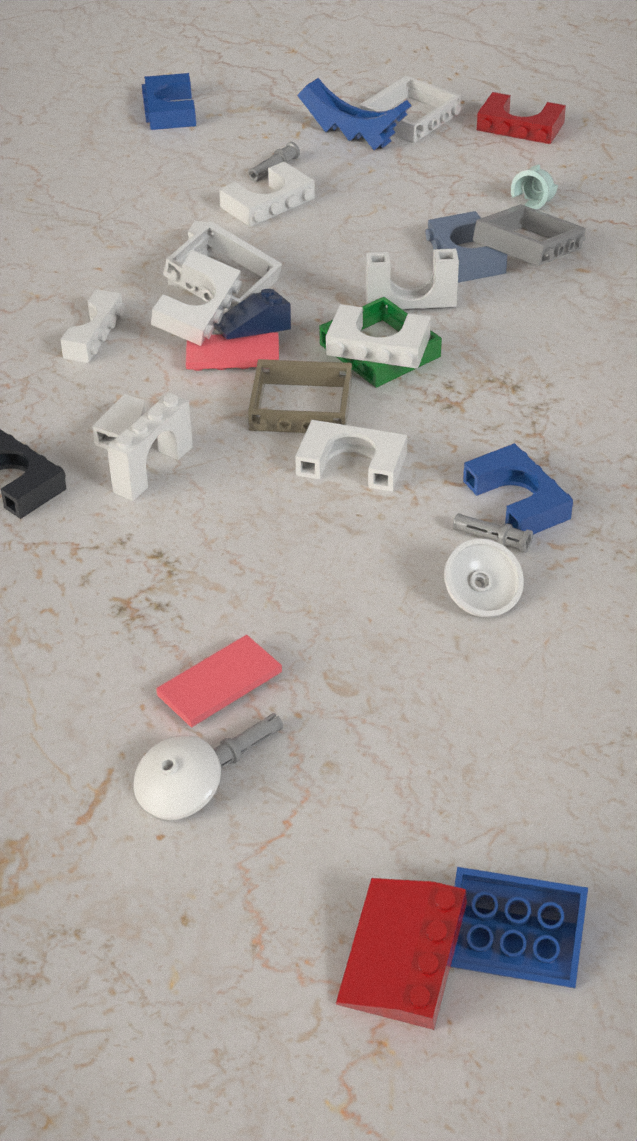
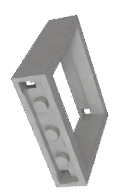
M520 204L478 219L476 221L473 241L540 266L581 249L582 243L586 239L584 236L586 228ZM524 228L549 239L540 242L514 232V230Z

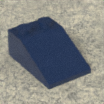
M263 289L260 293H253L225 312L219 324H214V328L226 339L291 330V304L274 289Z

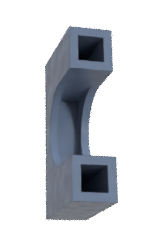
M476 211L428 220V229L425 230L426 239L428 242H431L434 250H457L459 260L458 283L506 274L508 256L506 253L488 246L479 248L458 246L474 242L473 236L476 221L481 219Z

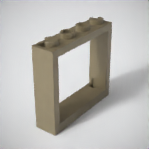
M258 359L248 408L249 431L306 433L311 420L347 425L352 386V363ZM262 368H269V372H263ZM340 371H346V375H340ZM265 384L343 387L340 412L260 408Z

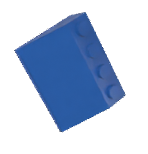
M457 867L454 887L466 889L467 904L451 968L575 989L588 888Z

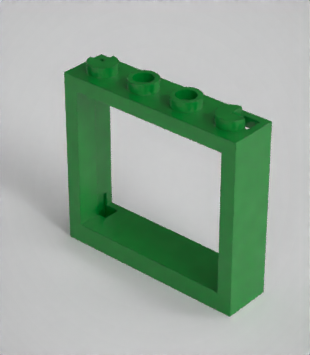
M386 297L379 298L362 306L363 327L361 330L384 321L399 332L404 325L408 313ZM333 320L319 326L320 345L325 349L326 334ZM431 330L430 338L419 367L441 357L442 338ZM336 357L343 363H352V370L375 388L417 369Z

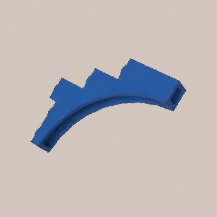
M319 78L307 84L297 95L325 132L330 129L335 131L340 128L349 141L355 137L357 139L364 137L373 150L380 146L383 149L392 142L390 138L396 133L393 130L397 126L396 121L400 122L408 115L406 111L412 106L406 100L397 107L387 111L374 112L362 110L341 100Z

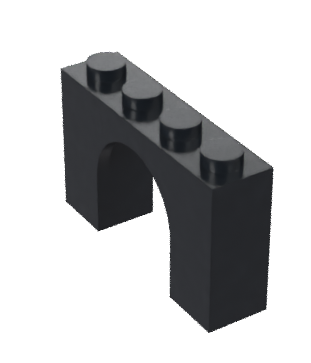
M0 429V470L19 469L25 471L23 475L0 489L3 505L6 510L22 519L67 489L66 474L62 467L55 465L47 460L45 456L38 454L28 445L21 443L11 434H7Z

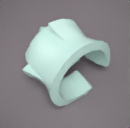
M539 164L518 173L514 177L511 185V195L513 198L524 193V198L529 199L525 206L537 210L554 197L558 185L554 184L553 178L547 171L540 169Z

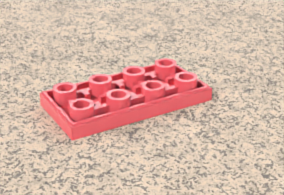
M278 332L234 339H226L221 334L211 335L209 339L205 338L201 346L187 340L186 369L196 371L203 369L225 370L227 368L248 369L250 367H257L258 359L279 360Z
M246 634L157 687L156 691L157 695L192 728L281 673L282 665Z

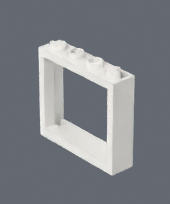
M404 76L359 104V108L362 110L374 112L387 111L409 97L436 107V109L414 123L405 119L400 122L396 121L397 126L393 129L396 132L394 136L415 143L460 113L461 95L412 77Z
M210 221L166 259L163 273L165 277L206 302L211 301L212 298L206 291L180 280L182 264L191 250L199 252L206 245H209L261 276L262 278L239 299L233 296L229 308H224L223 310L225 313L253 293H260L263 289H269L278 280L282 263Z

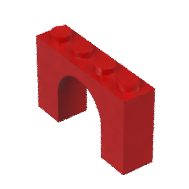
M492 92L477 113V131L551 144L565 122L566 105L547 102L540 113L534 116L519 117L509 114L511 95Z

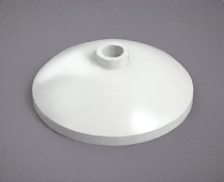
M489 539L466 541L450 554L445 565L444 579L451 598L459 607L472 615L486 618L500 616L514 607L521 597L524 586L522 568L513 553L496 541ZM475 581H479L482 587L476 586Z
M181 735L159 742L144 755L135 772L134 792L139 804L150 815L164 820L182 819L196 813L210 801L218 788L221 777L219 758L213 748L198 737Z

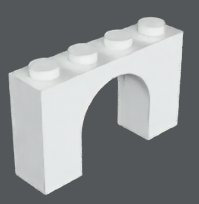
M281 162L268 168L269 186L276 190V192L269 194L253 193L237 182H234L219 189L220 207L251 227L315 199L314 180L286 162Z
M434 250L433 272L430 279L422 286L411 289L399 287L390 279L391 263L389 252L366 253L367 304L386 297L402 310L457 307L459 267L457 250Z
M191 250L182 264L180 280L203 289L211 296L212 300L203 305H188L162 294L153 308L151 325L201 346L205 338L209 339L211 337L214 324H219L224 308H229L233 299L232 295L239 292L242 281L239 280L241 271Z
M340 304L326 334V355L418 368L430 338L431 317L408 314L402 329L398 333L388 337H371L360 332L363 327V307Z
M167 393L107 445L113 493L134 501L148 488L146 459L149 449L156 438L159 452L177 460L193 447L189 400L172 393Z
M311 420L295 456L296 476L320 479L327 462L333 456L345 452H357L372 459L369 466L368 487L393 491L407 455V435Z

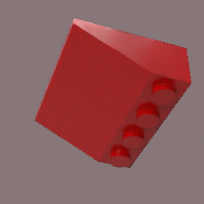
M371 878L336 1005L435 1030L467 904L466 889L433 881Z

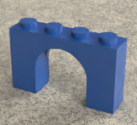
M189 73L144 76L145 84H141L146 123H150L151 130L196 126L194 100H184L192 99Z
M515 443L464 462L463 482L476 496L508 485L520 486L533 493L530 497L507 505L505 524H511L512 528L522 531L532 530L534 535L571 519L572 497L557 485L556 481L551 479Z

